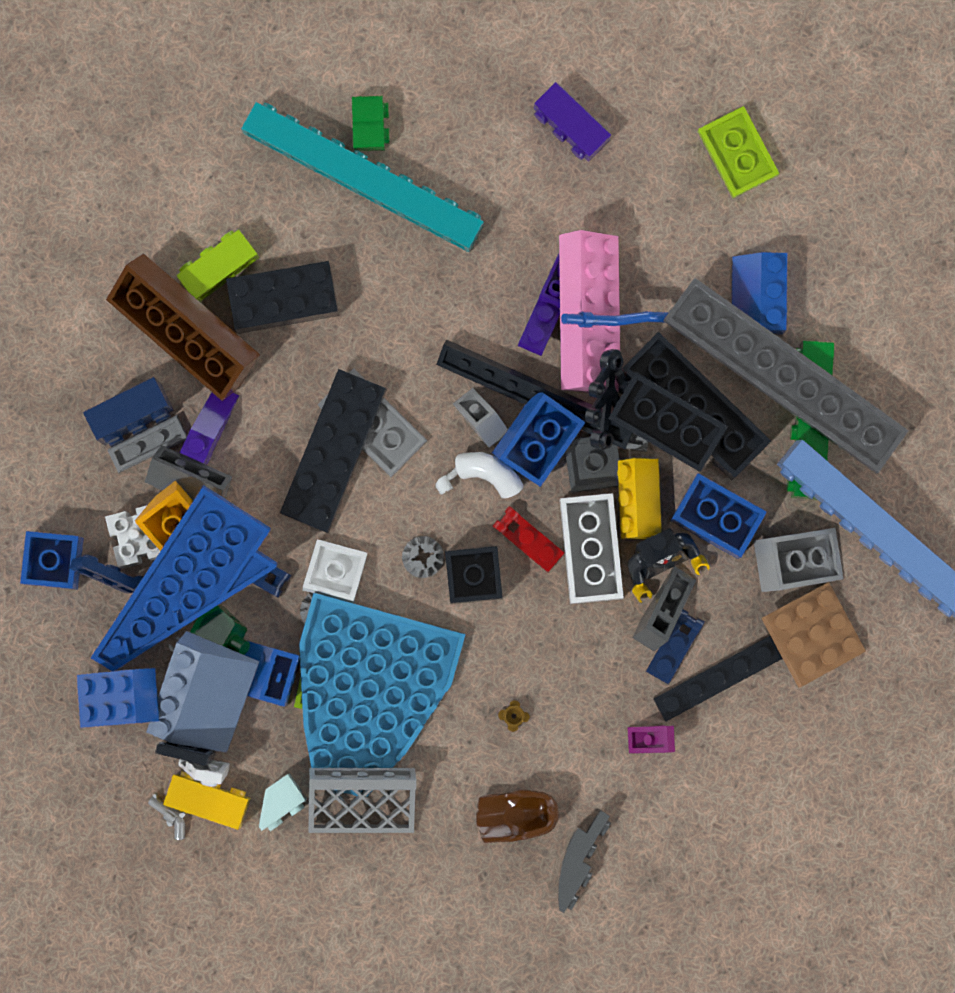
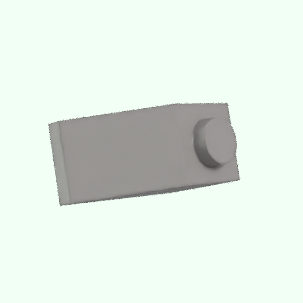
M473 388L453 403L455 408L488 447L499 441L508 429L497 413Z

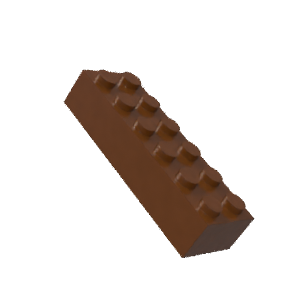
M144 253L126 264L106 298V301L221 401L225 400L241 386L260 357V354Z

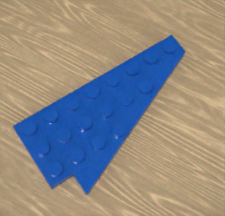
M203 485L92 654L91 659L107 669L115 671L275 569L277 562L258 550L271 528Z

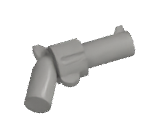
M154 793L148 804L164 815L163 818L167 821L168 826L174 825V839H185L184 817L187 813L163 805L164 802L158 798L157 793Z

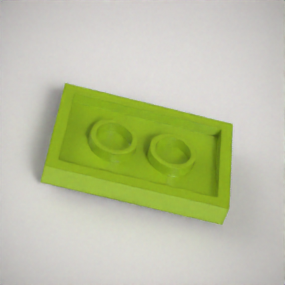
M744 106L698 129L697 132L733 199L779 176L780 173Z

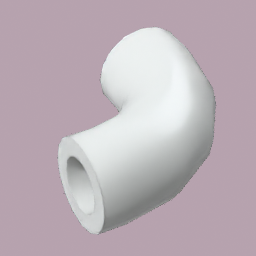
M470 452L456 456V470L462 479L478 477L487 480L494 485L501 498L512 497L523 489L524 485L513 468L494 455L484 452Z

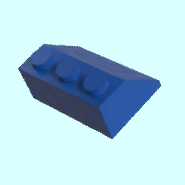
M760 252L733 256L732 304L775 335H783L787 326V253Z

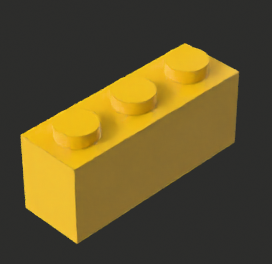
M643 458L619 460L617 474L621 539H648L662 532L658 459Z
M181 771L180 775L173 774L163 805L239 830L241 829L251 798L245 797V791L234 787L227 791L220 788L221 784H217L215 787L202 785L200 781L194 780L188 773Z

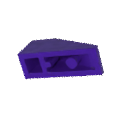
M211 392L191 427L180 453L208 465L239 395L232 393L225 400L221 401Z

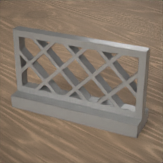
M309 768L308 833H414L415 768ZM315 790H326L331 796L324 803H321L315 798ZM345 790H353L358 795L349 804L340 796ZM372 790H380L384 794L376 803L366 796ZM398 790H410L409 797L402 804L393 797ZM335 799L344 806L336 815L326 808ZM363 799L371 808L361 816L353 807ZM389 799L397 808L389 815H386L379 807ZM322 811L331 819L325 825H314V818ZM348 811L357 818L351 825H345L339 820ZM374 811L383 818L379 824H370L366 819ZM401 811L409 817L408 824H396L392 819Z

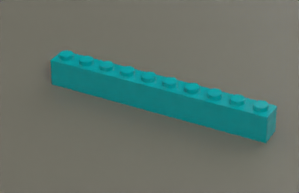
M255 102L241 128L244 135L453 245L470 252L484 226V221L480 220L481 216L478 213L469 209L467 212L459 209V204L449 198L444 200L435 196L436 192L426 186L419 188L412 184L413 180L406 175L399 174L397 176L391 173V169L380 162L374 164L368 161V157L358 150L351 152L345 149V144L335 138H332L330 141L322 137L323 133L312 126H309L307 129L299 125L300 121L289 114L286 117L278 114L277 109L266 102L263 105Z

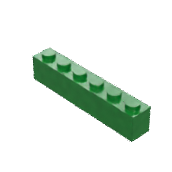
M802 341L800 347H796L798 352L833 376L834 343ZM796 416L795 425L791 424L790 440H794V443L796 440L805 441L828 461L829 439ZM787 480V492H791V498L810 499L800 491L802 486L795 480L792 482Z

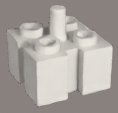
M146 506L136 508L137 515L130 516V513L126 511L105 516L110 537L118 539L119 545L114 546L113 550L119 568L123 569L142 564L141 557L147 555L148 559L153 561L160 552L135 523L136 518Z

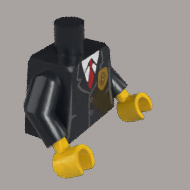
M671 528L666 529L639 542L636 545L633 556L628 560L627 566L633 585H635L632 593L642 603L641 596L646 593L649 599L652 598V592L644 584L645 580L691 559V565L697 575H700L698 571L700 566L704 565L709 570V564L705 556L700 554L698 547L689 534L674 533Z

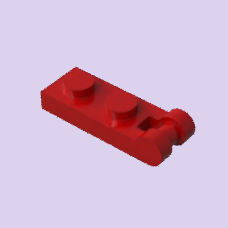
M509 506L504 511L505 515L500 521L497 520L492 526L548 573L563 556L564 552ZM513 521L520 525L514 533L508 529Z

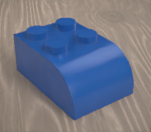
M541 392L527 402L492 453L541 487L585 422Z

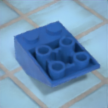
M248 641L250 648L245 656L259 661L248 696L287 707L299 667L300 655Z

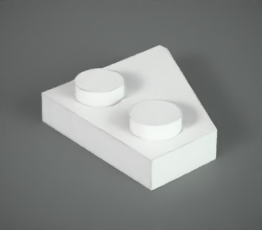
M179 759L178 765L194 780L201 781L202 785L215 787L217 784H221L227 776L230 763L214 760L205 766Z

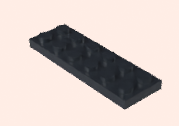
M338 369L280 514L329 533L387 388Z

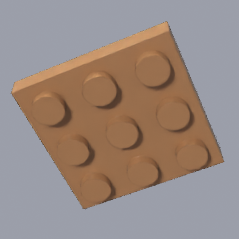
M829 582L762 617L798 688L805 686L866 652Z

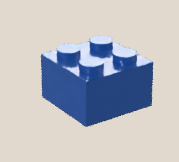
M26 531L20 584L78 590L80 573L69 569L72 559L82 557L84 538Z

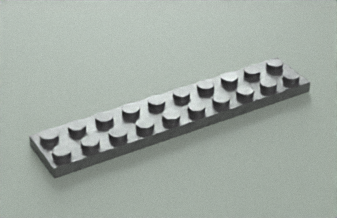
M696 278L692 280L664 319L665 323L876 474L880 472L909 431Z

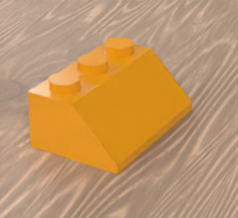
M175 480L151 500L136 518L135 523L161 551L193 500Z

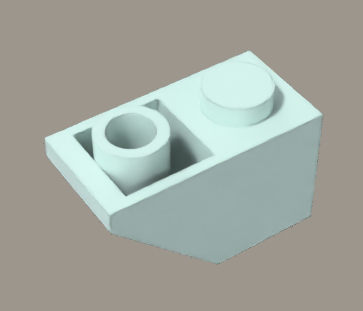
M290 773L265 790L259 822L261 831L267 827L272 831L283 823L281 817L288 812L293 816L305 808L303 802L307 798Z

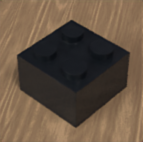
M497 546L445 551L451 605L503 599Z

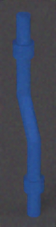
M646 311L617 316L593 315L592 312L564 313L561 316V322L563 324L578 325L582 328H591L593 325L621 326L643 322L665 323L664 319L669 312Z

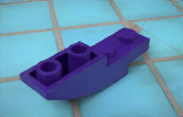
M559 253L518 343L519 347L542 356L560 317Z

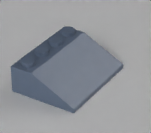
M186 631L176 643L158 696L159 721L150 722L146 733L170 743L227 752L259 661Z

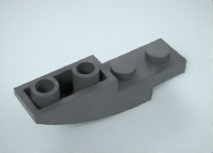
M601 810L598 811L586 832L579 827L575 829L565 851L558 881L559 911L563 913L567 908L572 910L579 898L576 895L580 886L586 887L593 875L589 872L592 867L583 860L585 857L591 858L597 848V845L594 844L599 834L604 836L611 824L607 821L610 816Z

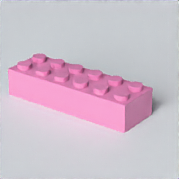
M578 230L559 235L561 390L588 393L590 384L595 381L602 370L600 368V358L603 352L610 349H618L620 351V326L593 325L591 328H582L574 324H563L561 316L564 313L578 314L579 312H592L593 315H620L618 236ZM615 379V388H616L617 391H619V390H618V386H619V385H618V383H617V381H616V379Z

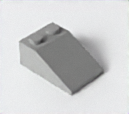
M835 528L754 540L762 592L778 591L843 579Z

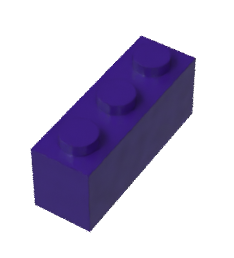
M556 82L534 103V110L536 111L534 116L542 124L548 123L553 127L554 130L552 132L555 137L561 142L566 140L572 146L571 151L580 160L585 158L589 162L610 141L611 134Z

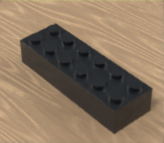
M659 331L622 368L626 379L631 380L635 372H638L728 425L709 460L731 481L771 442L755 424Z

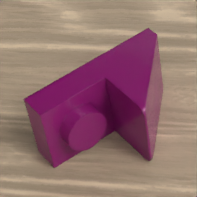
M674 726L627 727L629 754L675 752Z

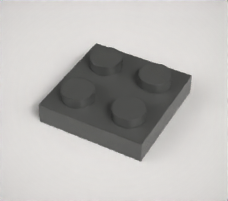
M590 437L574 439L565 451L571 493L618 487V447L612 444L610 448L600 450L591 446Z

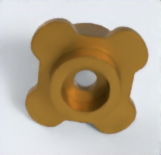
M516 700L511 701L508 708L500 710L498 713L499 719L505 721L508 725V730L511 732L517 731L518 726L523 722H528L530 718L529 713L524 712L520 707V703ZM512 714H516L515 719L511 717Z

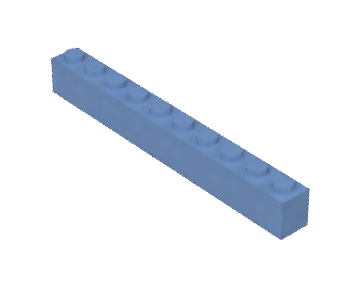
M796 440L776 464L782 469L780 473L791 482L795 480L802 486L800 491L810 499L815 497L821 502L819 507L828 515L832 516L835 514L841 520L839 524L850 533L856 532L861 537L859 541L870 550L874 548L878 551L881 561L890 567L894 565L899 569L898 575L910 584L913 581L919 587L918 592L928 600H935L939 604L937 608L947 617L952 615L955 618V571L805 441Z

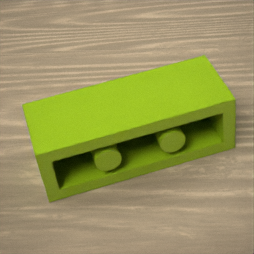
M239 229L236 232L230 231L220 239L221 243L214 248L209 246L200 253L201 257L194 263L189 261L179 269L180 273L176 276L187 291L199 302L227 283L226 279L235 277L259 259L258 254Z

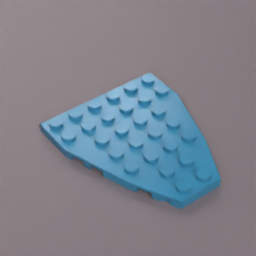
M313 593L299 643L303 727L311 768H393L407 753L423 729L424 724L435 711L444 694L451 687L465 634ZM345 790L343 792L346 794L358 796L353 790Z

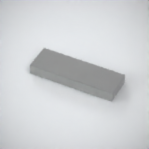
M176 415L107 449L118 473H121L152 458L161 445L170 449L184 442L188 435L179 417Z

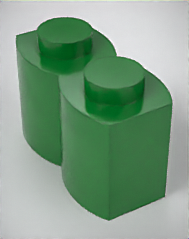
M383 96L352 97L354 150L385 151V144H390L389 128H384V118H389V104L383 102Z

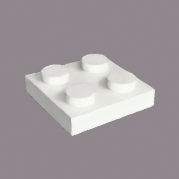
M317 539L304 581L303 591L354 603L367 553Z

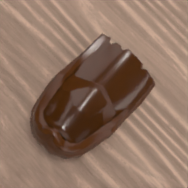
M518 790L509 793L481 796L477 805L476 825L480 827L479 832L483 835L482 841L484 843L527 840L545 835L555 828L559 818L558 805L551 795L540 791Z

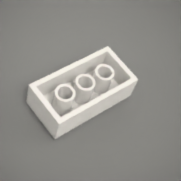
M613 493L560 498L570 604L623 599Z

